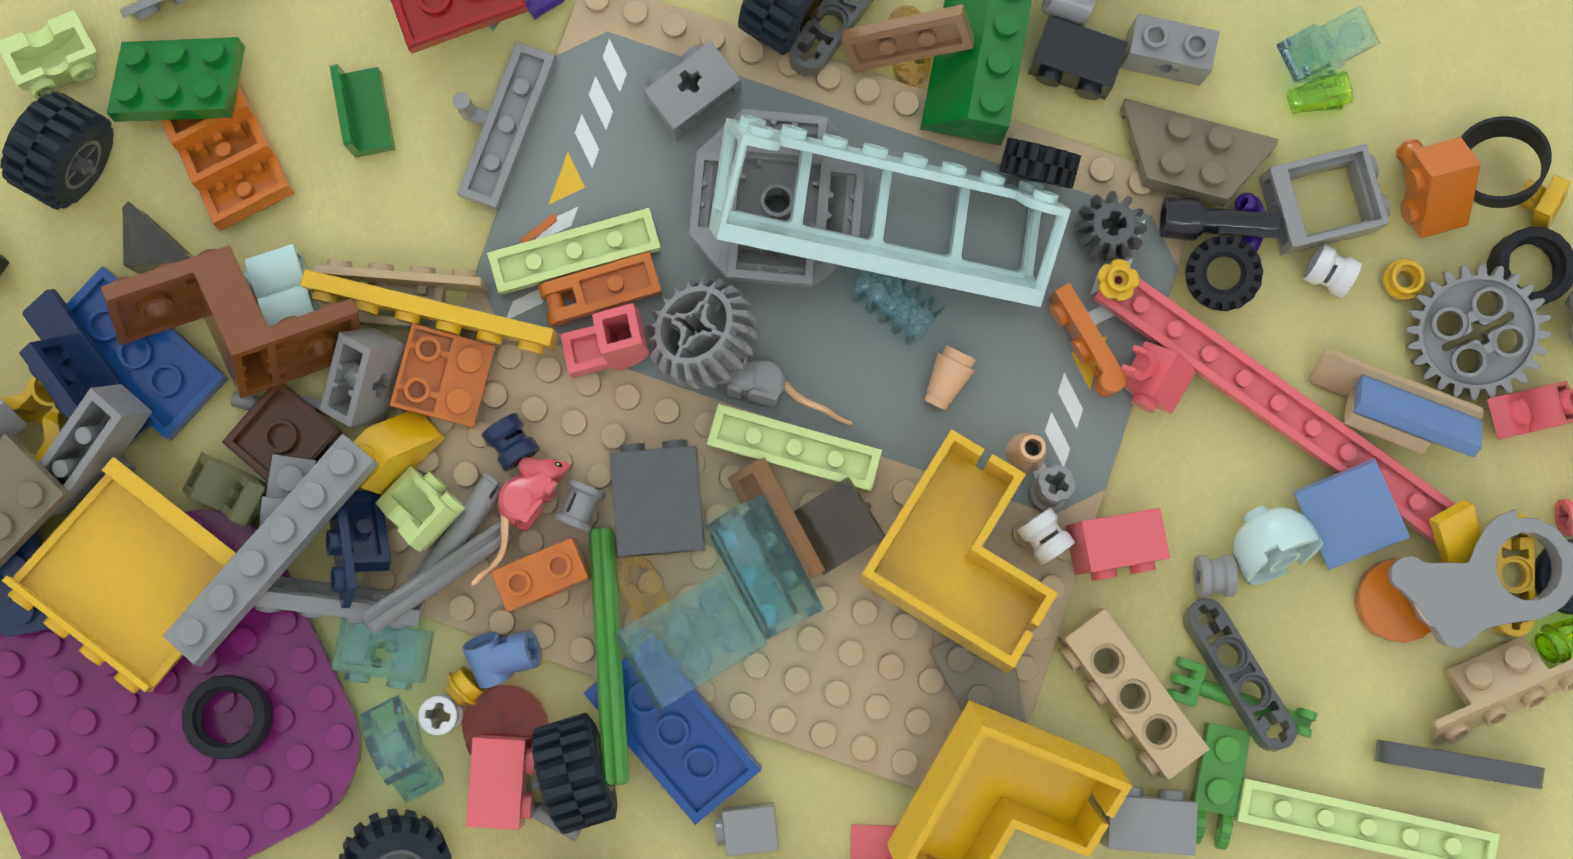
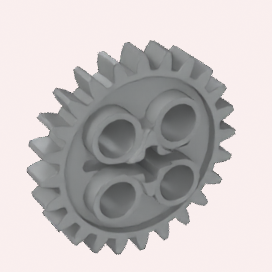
M1478 263L1475 275H1471L1467 265H1461L1459 267V278H1455L1449 271L1442 272L1444 285L1440 286L1438 283L1429 281L1427 284L1433 294L1430 297L1420 294L1416 295V299L1423 307L1422 310L1408 311V314L1418 319L1417 325L1405 327V331L1416 334L1417 339L1406 344V348L1419 349L1420 354L1411 362L1413 365L1425 363L1428 365L1421 375L1424 379H1429L1435 375L1439 376L1435 384V388L1438 390H1442L1449 383H1452V396L1458 398L1463 389L1467 388L1468 396L1471 400L1477 399L1480 389L1484 390L1488 398L1495 397L1496 386H1500L1505 392L1511 393L1513 392L1511 379L1515 378L1526 384L1528 379L1523 370L1526 367L1535 370L1540 369L1538 363L1532 359L1534 354H1548V350L1538 345L1539 339L1551 337L1552 333L1540 330L1539 324L1548 321L1551 317L1550 315L1537 314L1536 309L1545 300L1544 298L1531 300L1528 298L1535 287L1533 284H1527L1520 288L1517 287L1521 276L1519 273H1513L1504 280V267L1496 266L1489 276L1485 264ZM1490 291L1497 297L1498 305L1493 313L1483 315L1477 308V299L1484 292ZM1451 311L1457 316L1458 326L1451 334L1443 335L1437 328V319L1442 313ZM1508 312L1513 314L1511 320L1481 333L1483 338L1481 342L1477 339L1469 338L1448 351L1442 350L1443 344L1473 331L1471 323L1487 325ZM1512 329L1517 335V344L1511 351L1502 352L1497 346V337L1503 330ZM1471 348L1477 353V364L1470 371H1461L1456 363L1457 356L1461 351Z

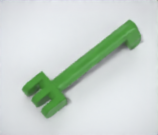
M1177 656L1175 665L1185 670H1191L1189 678L1172 672L1170 681L1186 686L1183 694L1174 689L1166 690L1173 700L1195 707L1200 695L1233 707L1220 684L1204 679L1208 666ZM1240 692L1242 699L1246 703L1257 705L1260 702L1259 698ZM1268 705L1265 709L1253 714L1262 717L1272 710ZM1300 707L1295 711L1286 708L1295 722L1297 734L1310 738L1312 734L1310 727L1312 721H1316L1318 713Z

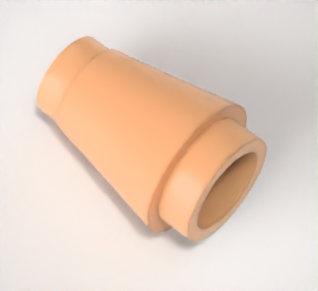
M945 345L942 354L937 352L924 400L943 410H947L949 404L952 403L975 372L972 367L976 359Z
M1029 432L1019 433L1012 437L1007 444L1006 458L1008 463L1024 473L1037 471L1046 460V444L1038 435ZM1026 442H1032V447L1038 448L1037 455L1031 456L1025 451Z

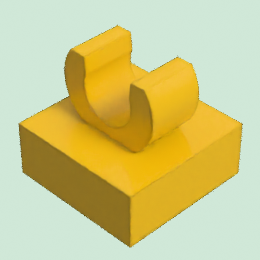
M1554 175L1547 189L1541 185L1539 190L1530 199L1519 204L1525 209L1534 211L1531 226L1549 229L1567 197L1571 183L1570 180ZM1527 180L1522 191L1532 186L1535 181Z

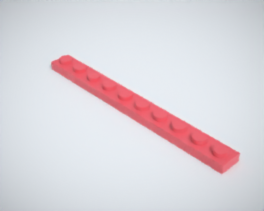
M1117 276L1114 281L1117 284H1121L1122 279ZM1139 278L1138 287L1133 290V296L1125 301L1108 299L1101 294L1100 290L1097 291L1092 298L1093 301L1152 343L1179 352L1196 370L1195 374L1335 474L1375 458L1403 522L1427 540L1436 544L1429 519L1456 503L1141 278Z

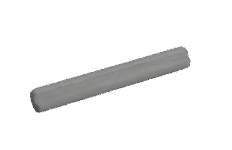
M497 522L365 610L361 616L364 626L372 634L378 633L499 551L501 544L500 522ZM509 531V542H508V544L510 543V541H511L512 538H513L510 531Z

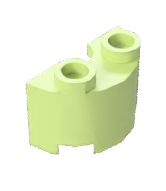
M75 10L46 21L45 27L37 32L24 33L21 31L0 40V55L16 85L24 91H31L36 99H39L46 93L56 92L58 87L72 81H87L97 73L94 66L97 60V51Z
M411 465L376 502L385 516L399 528L397 531L409 546L419 552L425 551L465 509V506L456 497L446 491L447 485L434 473L428 471L423 476Z

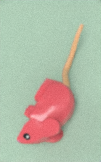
M524 457L518 463V475L503 485L498 496V510L501 515V544L499 553L493 563L475 577L471 582L472 586H475L484 577L491 574V571L497 569L506 556L509 542V524L527 532L543 513L544 508L542 505L545 502L551 503L557 496L555 488L571 468L569 463L556 459L540 460L534 457Z

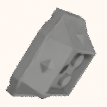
M742 109L732 118L739 121L741 114L758 117L766 121L765 126L781 130L782 124H789L806 129L808 137L821 140L824 133L842 137L828 116ZM723 127L697 150L689 225L690 239L727 280L801 287L815 286L841 265L718 240L710 231L709 224L724 133ZM736 138L733 150L731 169L738 145V140ZM748 145L732 209L784 221L789 220L791 217L800 150L780 146L779 150L774 151ZM813 153L803 224L860 236L866 166ZM780 195L788 200L789 206L783 212H772L765 205L767 200L772 196Z

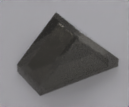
M129 201L122 207L123 266L141 274L154 270L164 263H175L194 257L142 209Z

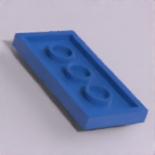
M102 266L71 298L67 306L132 394L152 411L149 416L153 421L152 427L165 439L172 441L229 378L174 328L120 346L100 288L112 283L118 277Z
M652 636L622 659L627 745L696 825L758 774L762 766ZM596 681L584 692V695L599 711Z

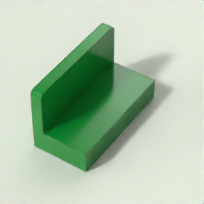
M339 64L330 65L344 146L355 158L396 150L381 70L378 67L345 73Z

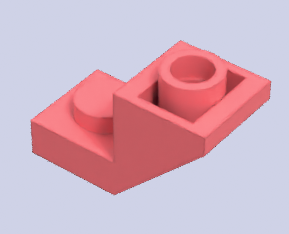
M1568 381L1552 383L1487 399L1498 440L1573 423V389L1569 388Z

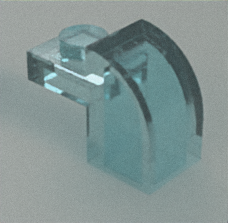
M1358 5L1322 26L1313 24L1276 44L1293 81L1304 83L1342 67L1344 62L1380 44V41L1363 7Z
M399 695L360 714L363 737L377 771L387 786L392 784L405 803L444 784L442 771L422 744L419 723Z

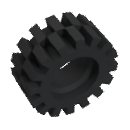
M1007 138L999 171L1050 185L1073 189L1081 155L1039 143Z
M1227 235L1213 237L1198 245L1190 255L1185 270L1186 283L1192 296L1205 307L1218 311L1238 309L1251 301L1261 287L1263 276L1261 258L1254 250V247L1241 238ZM1219 257L1234 259L1241 270L1238 283L1227 290L1214 288L1207 278L1208 266Z

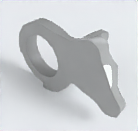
M1516 509L1499 515L1486 526L1475 545L1469 562L1427 563L1414 556H1407L1395 560L1387 572L1388 582L1407 598L1416 618L1432 631L1439 644L1462 648L1486 629L1509 623L1538 620L1562 608L1573 595V543L1568 542L1556 527L1537 518H1518ZM1517 534H1525L1535 538L1546 549L1551 560V577L1547 587L1539 596L1530 600H1523L1513 596L1502 585L1497 574L1496 559L1500 548L1510 537Z

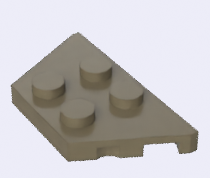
M1124 99L1120 108L1121 118H1126L1131 133L1129 144L1133 155L1138 160V172L1144 187L1186 198L1200 199L1201 202L1224 207L1230 201L1237 190L1246 183L1260 164L1271 155L1278 145L1279 139L1128 99Z

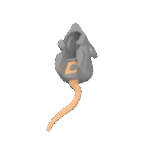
M743 356L741 361L744 370L734 367L730 371L731 381L724 380L722 377H719L716 388H727L726 397L730 399H740L741 396H745L749 403L774 408L785 391L794 400L807 407L821 411L843 424H853L852 421L839 416L828 407L801 395L786 379L782 367L770 358H748V356Z

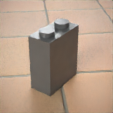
M679 439L663 441L662 449L645 450V443H631L620 445V452L610 453L617 556L626 558L706 551L698 450L696 446H688L687 440Z

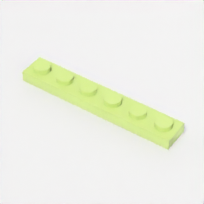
M1248 778L1242 779L1236 817H1234V820L1238 822L1407 859H1496L1500 834Z

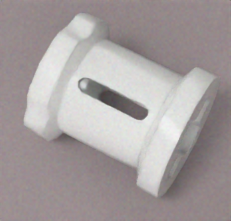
M449 695L433 696L427 699L421 705L418 712V721L421 727L432 735L449 733L454 728L460 726L464 719L463 706L457 704ZM444 704V712L450 713V720L444 721L439 725L440 719L437 716H433V710L442 707Z

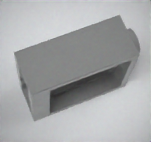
M1367 144L1270 167L1259 177L1268 212L1277 213L1281 216V230L1279 236L1276 237L1281 256L1319 247L1323 243L1331 244L1375 233L1390 224L1388 219L1390 217L1389 201L1384 194H1381L1377 181L1379 175L1378 164L1375 157L1369 154ZM1346 167L1362 222L1307 235L1291 180Z

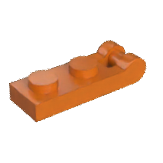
M650 251L550 280L538 286L541 299L546 300L549 312L546 313L549 327L562 326L594 313L662 294ZM574 291L577 303L565 306L562 295Z
M1069 282L1055 290L1049 297L1052 303L1049 305L1050 313L1060 327L1066 326L1074 339L1070 341V345L1076 357L1081 363L1087 361L1096 378L1093 383L1095 392L1102 397L1112 396L1124 388L1126 376L1122 373L1120 365Z

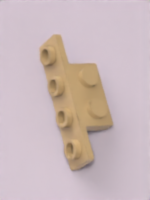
M328 259L326 265H313V271L443 303L446 300V290L487 293L488 284L481 277H477L476 271L468 269H452V275L435 274V268L418 265L410 266V272L394 271L393 265L379 262L368 263V269L352 267V262L339 259ZM379 309L378 316L359 312L360 325L411 328V324L395 320L394 312ZM420 319L419 325L435 329L436 323Z
M1331 349L1324 350L1309 374V383L1346 397L1344 424L1360 432L1372 434L1390 441L1399 447L1408 448L1421 454L1426 452L1432 444L1431 441L1354 412L1355 387L1362 374L1475 418L1482 419L1484 416V409L1480 406Z
M1523 635L1447 669L1446 678L1466 707L1435 720L1432 724L1430 740L1434 745L1448 741L1450 744L1459 742L1467 737L1472 729L1485 723L1487 726L1499 724L1510 715V712L1523 706L1526 709L1537 707L1550 694L1561 689L1564 692L1572 691L1573 659L1548 669Z

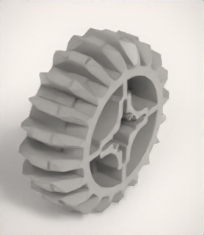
M704 276L700 284L689 279L684 290L674 286L675 295L671 299L662 298L664 305L662 310L652 311L656 323L646 327L652 336L647 340V346L652 352L649 357L652 359L653 364L660 369V373L668 380L671 379L678 386L684 388L689 385L693 389L700 391L704 384L716 388L719 377L731 381L730 371L734 367L744 370L741 359L743 356L753 355L752 348L748 344L759 340L757 332L754 330L759 325V322L753 314L754 308L752 303L744 297V293L738 287L730 285L721 278L714 281L712 278Z

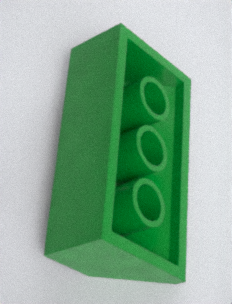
M1032 0L944 1L943 8L963 4L975 38L973 49L934 56L920 130L1001 146L1010 125Z

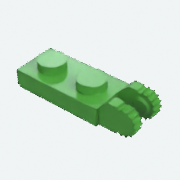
M1207 722L1204 726L1202 739L1210 750L1198 758L1191 800L1198 803L1196 844H1200L1204 837L1206 811L1218 813L1216 830L1214 832V847L1222 850L1228 848L1233 828L1232 817H1236L1251 737L1248 731Z

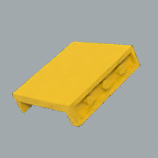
M112 457L102 469L105 473L102 479L14 577L6 575L2 581L12 588L8 596L27 611H30L35 606L48 616L43 623L50 630L64 639L71 634L83 645L79 652L98 666H101L105 661L116 669L118 673L114 679L134 694L139 689L144 692H152L183 656L163 635L231 560L236 552L123 463Z

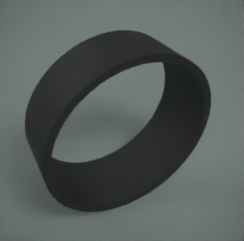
M1511 116L1488 118L1474 124L1461 136L1470 150L1477 144L1490 138L1511 137L1521 140L1533 148L1541 163L1540 178L1524 191L1508 196H1493L1475 190L1473 201L1482 206L1490 208L1513 207L1530 199L1541 187L1550 169L1552 161L1551 147L1545 134L1537 126L1524 119Z

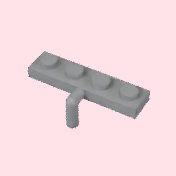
M516 42L489 111L474 106L466 93L460 92L454 96L453 103L461 117L466 121L483 126L457 192L460 198L499 211L557 61L555 55Z
M280 576L254 606L256 610L271 613L289 610L297 611L301 616L308 618H319L329 615L342 617L344 621L350 623H363L361 620L362 613L394 592V590L357 586L351 608H341L339 593H332L330 582ZM425 601L388 626L396 629L418 626L425 610Z

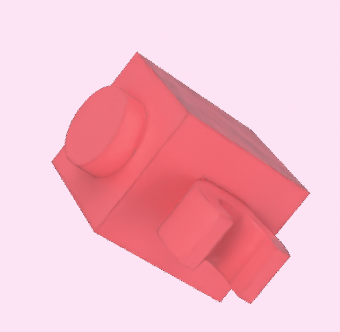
M1147 341L1144 342L1142 347L1134 345L1132 350L1137 355L1131 366L1123 364L1121 367L1122 373L1126 376L1124 388L1133 396L1131 402L1140 409L1150 413H1154L1155 409H1159L1173 414L1196 370L1179 352Z

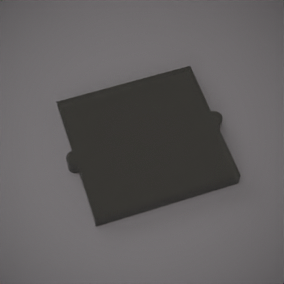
M849 476L794 510L798 521L825 569L822 572L823 575L886 536L870 511L872 505L869 502H864Z

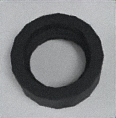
M1530 226L1504 237L1492 248L1487 259V274L1490 276L1496 266L1504 267V280L1512 275L1509 269L1510 255L1517 247L1531 244L1540 248L1548 256L1552 265V280L1544 290L1531 292L1528 296L1530 300L1544 298L1545 302L1542 305L1561 298L1572 286V247L1561 234L1551 229Z
M235 675L213 676L198 684L187 697L182 711V730L189 744L202 755L215 759L243 758L256 751L268 738L273 724V705L266 691L253 680ZM234 691L241 693L250 701L253 708L254 721L250 731L244 738L234 743L224 744L214 741L207 735L203 727L202 714L206 704L213 696L221 692Z

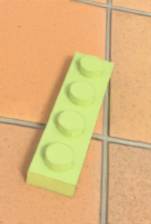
M650 208L491 251L487 255L498 293L501 296L650 251V254L661 251Z
M718 404L707 441V446L754 460L765 457L769 464L871 492L882 453L881 449Z

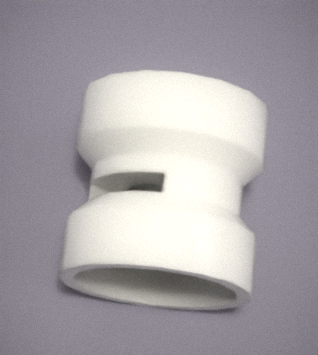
M1323 243L1310 259L1302 279L1312 285L1321 284L1327 287L1331 295L1341 299L1354 284L1361 270L1362 263L1350 256L1343 258L1337 255L1335 248Z
M1051 507L1039 513L1016 530L1024 542L1031 544L1034 549L1033 556L1040 566L1049 562L1075 543L1069 532L1062 531L1058 526V517ZM1051 533L1054 534L1053 536L1045 540L1043 543L1039 542Z

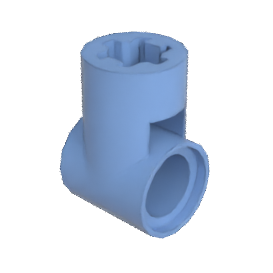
M531 630L513 633L504 637H500L497 632H488L472 638L462 647L479 688L496 686L509 679L513 673L537 668L541 663L540 645L536 635Z

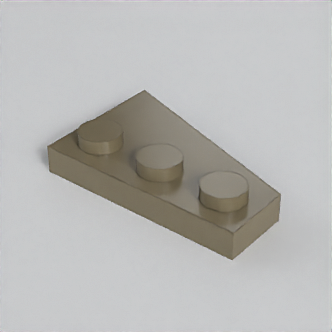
M951 639L929 649L962 712L968 701L971 700L1026 723L1016 666L1006 674Z

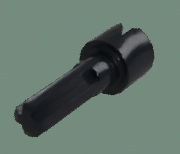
M1164 198L1160 211L1159 233L1160 237L1195 241L1202 233L1276 238L1281 230V216L1277 213L1205 208L1200 199Z

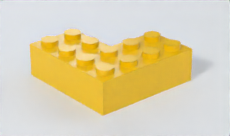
M951 429L861 574L859 583L1007 674L1015 668L1034 635L1032 632L1039 627L1058 592L982 547L1026 473L994 454L991 455L984 469L981 470L976 467V464L985 449Z
M969 700L887 845L893 859H998L1017 829L1090 857L1109 826L1093 799L1090 798V795H1094L1106 816L1114 818L1133 785L1115 759Z

